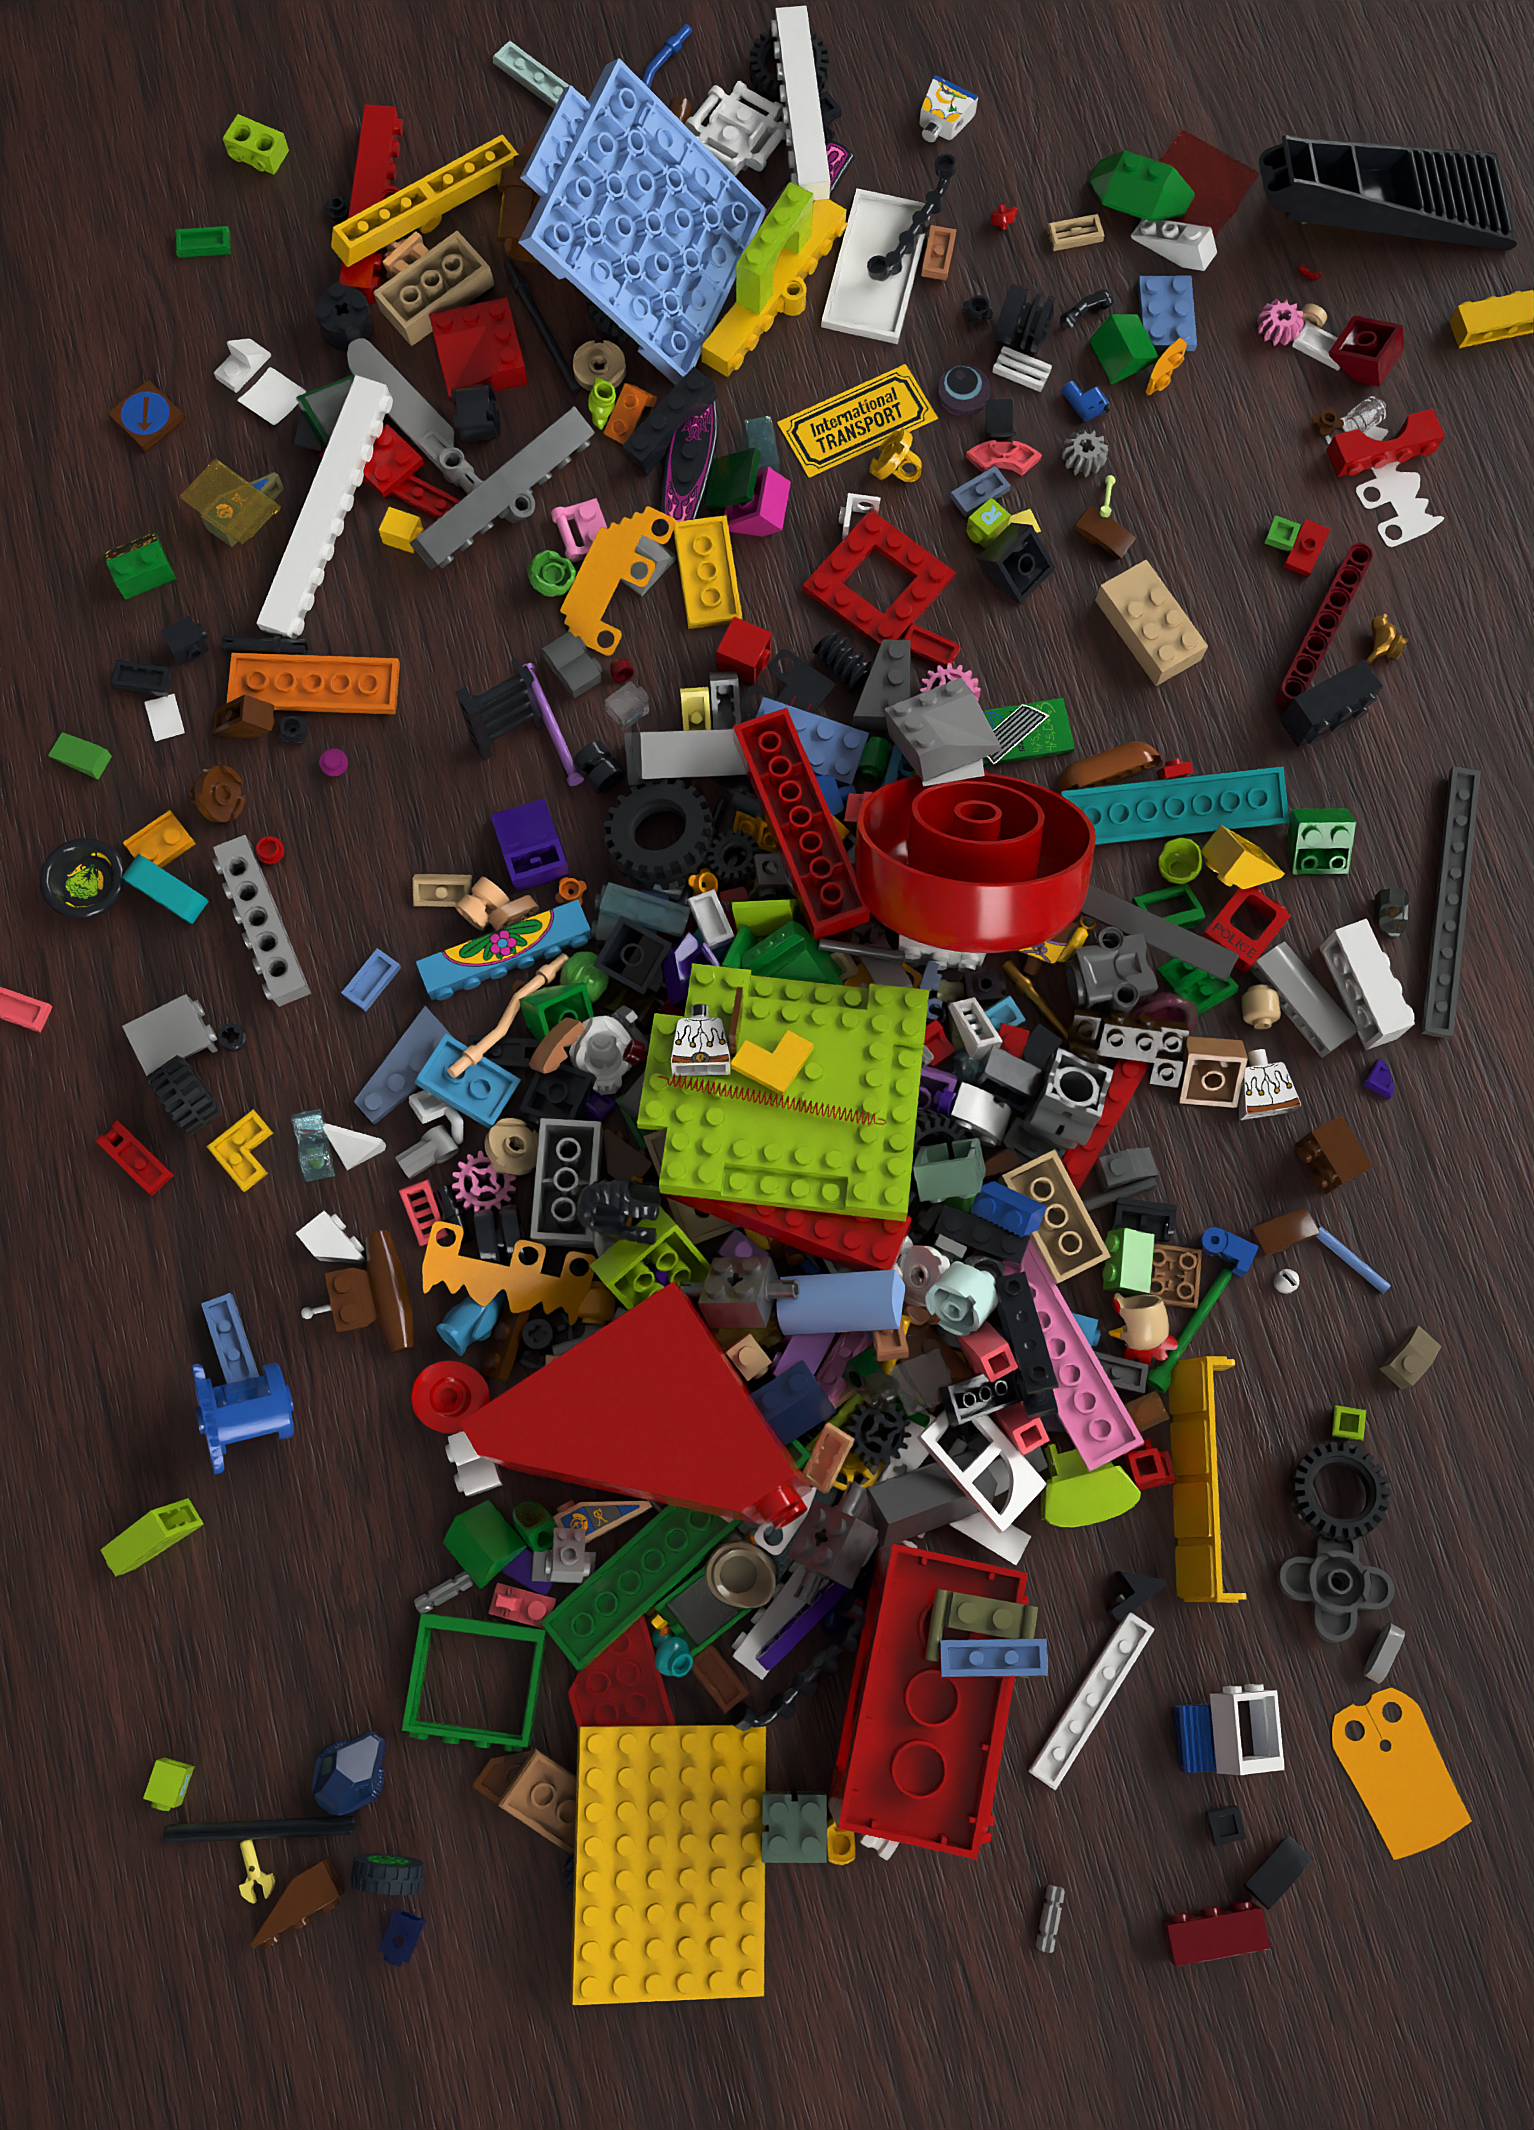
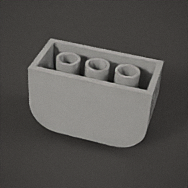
M540 1118L530 1235L532 1242L540 1243L544 1246L595 1248L593 1241L595 1232H591L589 1228L581 1225L577 1215L578 1198L582 1190L594 1181L599 1183L602 1181L604 1131L601 1122Z

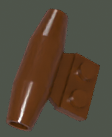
M388 1230L370 1233L365 1236L367 1271L353 1267L324 1273L323 1275L335 1334L366 1328L377 1319L390 1353L406 1351L414 1348L413 1311L403 1265Z

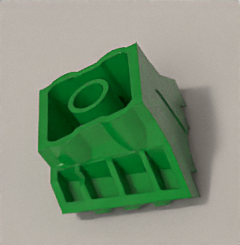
M791 920L741 955L742 968L751 970L753 976L845 986L840 979V975L843 972L829 952L817 949L818 940L814 941L812 934H809L803 925L794 920Z

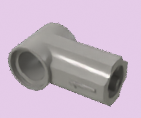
M438 1125L426 1132L420 1142L395 1158L407 1177L412 1179L433 1164H440L449 1160L457 1154L459 1148L444 1125Z

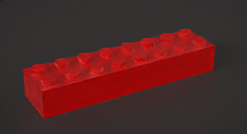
M784 708L734 725V743L814 941L869 922L870 911L860 896L855 871L788 709Z
M662 1193V1196L855 1272L893 1270L908 1235L912 1220L909 1216H907L906 1222Z

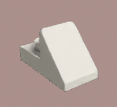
M251 339L228 341L227 345L231 355L214 372L216 379L235 393L271 357L270 352Z

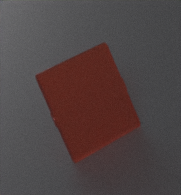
M1183 129L1158 162L1173 166L1195 192V197L1184 217L1177 218L1176 216L1166 220L1211 227L1215 239L1228 219L1237 211L1240 202L1257 180L1260 172Z

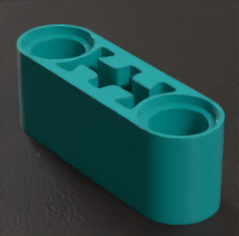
M140 854L136 856L121 877L130 885L190 924L195 922L209 902L201 894Z

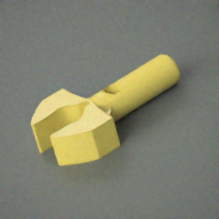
M252 1839L242 1840L240 1848L248 1876L245 1883L239 1885L241 1896L254 1904L257 1902L254 1892L256 1881L262 1885L264 1897L267 1899L273 1891L275 1880L273 1873L266 1875L260 1871Z

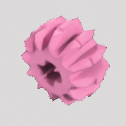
M1275 299L1272 304L1267 303L1264 306L1257 320L1259 325L1258 334L1264 335V342L1272 340L1274 346L1280 342L1285 347L1289 341L1294 342L1297 339L1304 325L1302 320L1303 311L1296 310L1297 303L1289 305L1287 299L1283 303Z

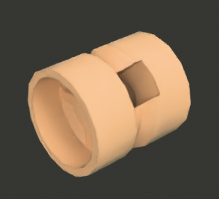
M481 877L471 888L472 895L466 894L455 908L470 924L484 931L490 924L488 921L490 914L502 905L509 903L510 900L493 882L485 877Z

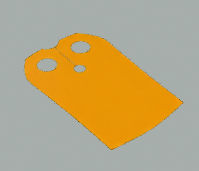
M1391 1687L1372 1694L1366 1706H1355L1352 1704L1335 1715L1332 1726V1745L1334 1751L1367 1807L1393 1860L1435 1846L1472 1821L1447 1771L1423 1713L1413 1699ZM1395 1702L1401 1707L1402 1716L1400 1720L1394 1723L1385 1720L1382 1708L1386 1703ZM1356 1720L1364 1726V1736L1359 1741H1352L1346 1736L1345 1726L1349 1721ZM1382 1739L1389 1740L1391 1743V1749L1387 1752L1382 1751L1380 1748Z

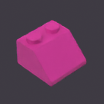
M769 466L758 470L752 501L725 507L724 515H727L729 532L764 537L781 531L784 524L791 482Z

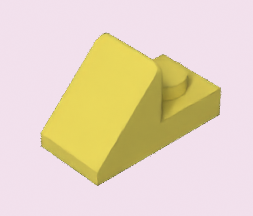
M708 687L680 689L683 731L711 730Z

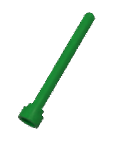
M1222 1269L1178 1337L1177 1349L1170 1350L1167 1359L1160 1366H1156L1155 1369H1150L1148 1372L1146 1383L1155 1390L1165 1393L1171 1384L1170 1378L1172 1377L1170 1372L1231 1279L1232 1272L1230 1269Z

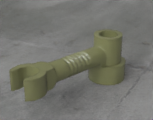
M941 979L937 991L932 990L933 998L947 1003L950 1030L949 1042L956 1050L955 1054H962V1050H965V1045L949 1005L950 1003L957 1002L958 999L964 998L963 981L947 982L946 979Z

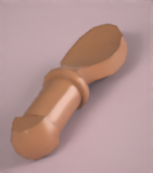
M909 1305L904 1309V1314L910 1317L911 1323L915 1325H922L927 1321L930 1325H939L938 1323L941 1321L935 1313L931 1316L929 1311L915 1305Z

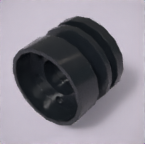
M1012 284L1001 310L994 341L1011 346L1016 336L1019 335L1022 336L1020 349L1025 350L1029 339H1032L1031 353L1037 354L1042 344L1046 341L1052 325L1055 297L1048 296L1045 306L1041 307L1043 294L1038 293L1031 304L1028 303L1029 289Z

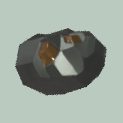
M1388 888L1380 890L1375 895V926L1378 932L1386 938L1395 939L1405 930L1408 920L1409 894L1405 889Z

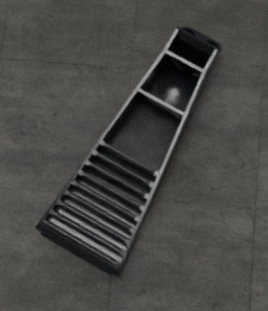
M1285 135L1282 136V144L1268 148L1260 155L1259 166L1265 194L1274 209L1284 211L1286 220L1499 250H1511L1517 246L1497 153L1312 140Z

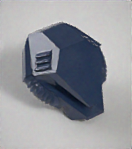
M372 1730L352 1741L343 1739L328 1745L317 1757L312 1780V1791L317 1804L329 1814L342 1816L354 1813L375 1802L380 1795L379 1793H381L385 1780L382 1759L386 1755V1740Z

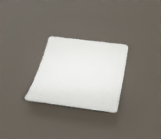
M269 367L257 383L241 396L238 401L272 425H276L298 404L296 397L306 393V391L272 367Z

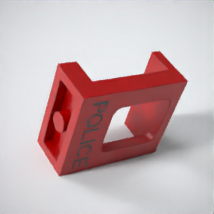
M1259 887L1239 888L1202 937L1239 954L1234 967L1243 974H1246L1291 915L1282 904L1271 901L1263 895ZM1243 901L1272 921L1257 940L1250 939L1230 923V918Z

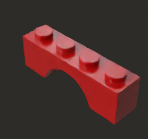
M1432 408L1408 415L1400 429V435L1396 439L1379 441L1368 437L1360 429H1355L1334 435L1326 451L1338 477L1345 475L1354 476L1370 468L1380 469L1392 462L1398 461L1401 463L1421 454L1423 456L1430 455L1438 449L1445 434Z

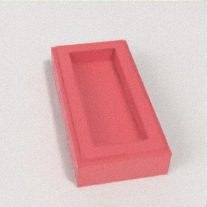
M0 987V1019L41 1033L52 1006L46 1002Z

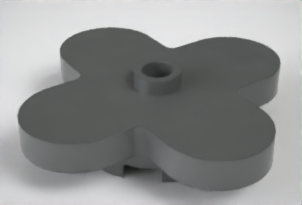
M1320 1533L1315 1541L1314 1558L1293 1557L1288 1559L1278 1570L1277 1582L1281 1591L1287 1597L1293 1600L1310 1602L1312 1604V1625L1317 1635L1325 1641L1338 1643L1353 1635L1357 1626L1358 1609L1377 1611L1388 1606L1394 1597L1395 1589L1391 1577L1385 1571L1376 1567L1362 1565L1359 1561V1542L1357 1539L1335 1542L1334 1538L1330 1540L1322 1539L1323 1534ZM1331 1579L1338 1582V1589L1333 1587Z

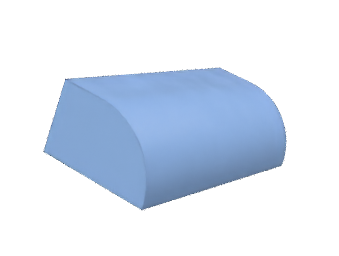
M896 1270L780 1277V1280L797 1279L800 1286L798 1299H777V1317L783 1335L899 1329L905 1284Z

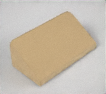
M415 874L412 878L413 906L455 907L466 894L471 895L472 875Z

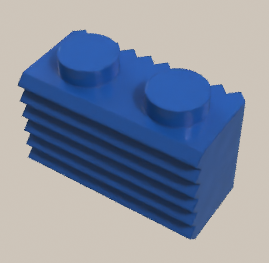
M993 1181L983 1185L981 1192L977 1193L971 1212L972 1214H977L978 1217L982 1216L983 1220L987 1218L988 1222H993V1225L1003 1226L1004 1230H1009V1233L1013 1231L1014 1235L1019 1234L1021 1238L1039 1229L1046 1205Z
M1211 1704L1174 1705L1179 1771L1184 1773L1217 1772Z

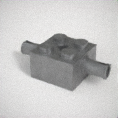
M771 1257L713 1258L704 1282L681 1281V1286H679L691 1300H699V1307L709 1328H766L774 1300L798 1299L800 1293L797 1279L779 1280Z
M849 1481L838 1506L834 1505V1507L815 1499L813 1500L807 1516L786 1556L805 1566L804 1569L807 1570L794 1597L812 1606L823 1580L828 1578L852 1589L879 1532L859 1520L855 1515L864 1494L867 1492L866 1488Z

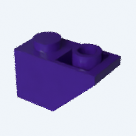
M690 933L686 934L673 946L662 962L669 1001L673 1005L683 998L687 1001L692 963H694L689 955L702 945Z

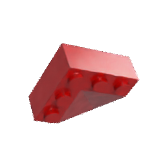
M507 297L429 314L450 401H453L451 389L461 386L491 383L494 391L528 384L525 365Z

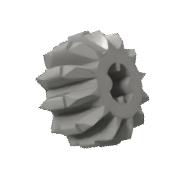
M1084 428L1080 431V434L1073 431L1070 438L1064 442L1062 460L1066 461V469L1074 468V475L1078 474L1079 471L1083 472L1085 477L1089 475L1090 471L1096 474L1100 467H1103L1106 463L1108 445L1104 444V436L1095 437V430L1091 434H1087Z

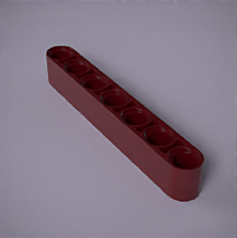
M1356 543L1351 546L1344 557L1276 692L1275 703L1280 709L1286 711L1295 697L1307 691L1371 563L1373 552L1368 545ZM1331 602L1338 604L1339 607L1334 606ZM1320 624L1327 626L1328 629L1321 627ZM1308 646L1314 647L1317 651H1312ZM1297 668L1303 669L1306 674L1300 673ZM1286 691H1291L1295 697L1288 695Z

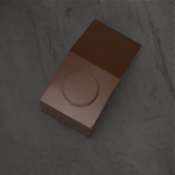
M244 694L214 709L212 736L258 738L271 732L275 721L273 716L274 705Z

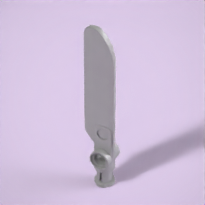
M358 338L348 345L347 351L350 371L354 376L357 375L387 385L393 398L390 412L386 414L442 471L445 480L453 483L456 487H461L467 494L479 486L483 481L474 474L473 467L464 459L462 451L454 447L455 433L453 428L368 340ZM452 464H458L454 467H449Z

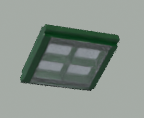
M354 374L296 397L299 407L325 450L354 381Z

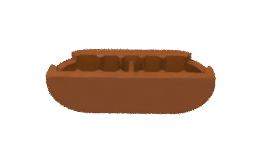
M1140 741L1128 742L1067 766L1059 776L1057 792L1060 794L1061 791L1104 787L1163 765V760L1158 751L1151 745Z

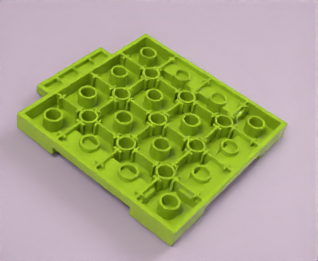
M692 963L684 1017L654 1013L637 1120V1128L667 1132L659 1180L660 1193L906 1222L929 990L870 983L869 988L788 980L751 975V970ZM737 987H743V1014L737 1052L745 1040H748L773 1053L787 1030L814 1044V1049L783 1096V1107L787 1096H789V1107L793 1097H795V1108L799 1098L801 1099L800 1110L806 1099V1111L810 1101H812V1111L815 1103L818 1102V1112L821 1104H824L823 1114L827 1104H829V1115L833 1105H835V1115L838 1107H841L840 1118L846 1107V1119L852 1108V1119L855 1111L858 1110V1120L861 1112L864 1111L863 1122L867 1112H869V1123L873 1113H875V1122L885 1123L882 1120H878V1118H881L887 1123L884 1125L875 1124L873 1117L870 1126H868L867 1116L866 1122L863 1125L861 1116L857 1124L856 1116L854 1121L851 1122V1112L847 1121H845V1112L841 1120H839V1112L837 1117L833 1118V1111L828 1118V1108L824 1117L822 1116V1108L817 1116L816 1108L813 1114L810 1113V1107L808 1112L805 1113V1104L801 1112H799V1104L795 1111L793 1110V1104L788 1110L786 1103L783 1109L782 1100L778 1108L776 1107V1100L773 1106L770 1105V1100L767 1105H765L764 1100L759 1104V1097L756 1103L753 1102V1096L750 1102H748L747 1096L743 1101L742 1093L738 1100L736 1099V1093L731 1098L730 1093L727 1096L730 1085H732V1096L736 1086H738L737 1097H739L741 1088H744L743 1099L748 1088L749 1100L754 1089L755 1100L759 1090L761 1091L760 1102L765 1091L766 1103L770 1093H772V1104L776 1094H778L730 1068V1075H689L686 1080L687 1088L692 1077L693 1089L696 1078H698L699 1089L702 1079H704L703 1091L709 1080V1092L715 1081V1093L719 1083H721L720 1094L726 1084L727 1097H725V1090L722 1096H720L719 1090L716 1095H714L713 1089L710 1094H708L707 1089L703 1093L702 1086L698 1092L696 1086L694 1090H691L690 1086L688 1089H685V1083L682 1088L679 1087V1083L674 1087L673 1082L669 1086L668 1079L659 1078L658 1076L669 1078V1084L671 1083L673 1078L671 1057L677 1023L681 1018H691V1007L696 1004H704L709 1007V1018L718 1017L722 1019L730 1055L729 1033ZM730 1056V1063L732 1062V1060H733V1058H734V1057H732V1056ZM675 1076V1085L677 1084L679 1076ZM681 1076V1086L685 1076ZM778 1094L777 1105L779 1104V1101L781 1099L780 1094Z

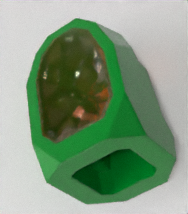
M523 1501L517 1505L512 1511L513 1521L526 1544L533 1551L544 1552L552 1547L554 1527L557 1528V1525L549 1512L541 1504L534 1501Z

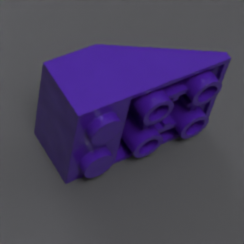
M544 798L490 815L515 892L570 876L567 862Z

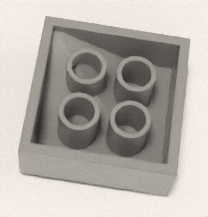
M962 678L950 681L947 684L925 691L884 709L889 736L923 782L1001 751V745L974 693Z

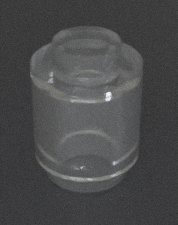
M1373 396L1367 398L1349 411L1348 416L1345 418L1347 429L1349 431L1360 429L1363 433L1369 431L1386 418L1385 403Z

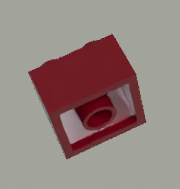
M1353 315L1329 350V356L1355 382L1380 387L1404 351L1403 325Z

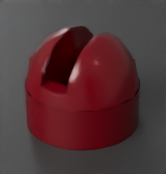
M617 658L611 663L610 672L614 681L625 682L633 676V667L627 659Z

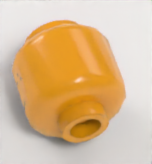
M592 1281L590 1290L580 1304L578 1317L582 1318V1323L606 1326V1322L614 1318L617 1297L603 1282Z

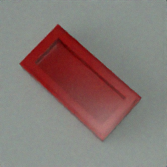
M911 623L903 639L911 640L910 655L936 667L940 665L943 670L947 669L948 663L953 665L961 649V645Z

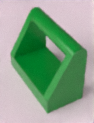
M1187 883L1132 898L1133 905L1147 911L1146 905L1183 895L1188 911L1166 916L1163 919L1186 930L1200 926L1205 919L1203 908Z

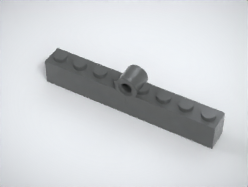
M574 406L409 544L431 570L437 565L444 568L454 559L451 554L459 548L463 552L474 542L471 538L474 534L479 532L483 535L493 527L494 524L491 520L497 515L501 519L505 517V519L512 523L523 521L535 510V500L531 495L533 491L530 487L536 482L540 486L553 476L549 471L555 466L560 470L572 460L569 455L574 450L579 454L591 444L588 439L595 432ZM515 502L520 505L521 511L517 509Z

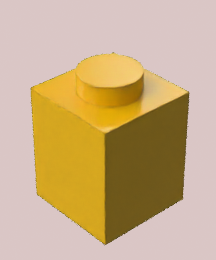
M391 507L388 508L379 528L383 544L410 553H414L415 550L409 543L425 531L420 517Z

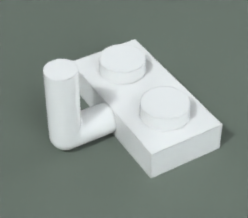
M426 1090L409 1096V1104L422 1124L446 1115L451 1122L452 1139L456 1144L463 1142V1119L457 1109Z

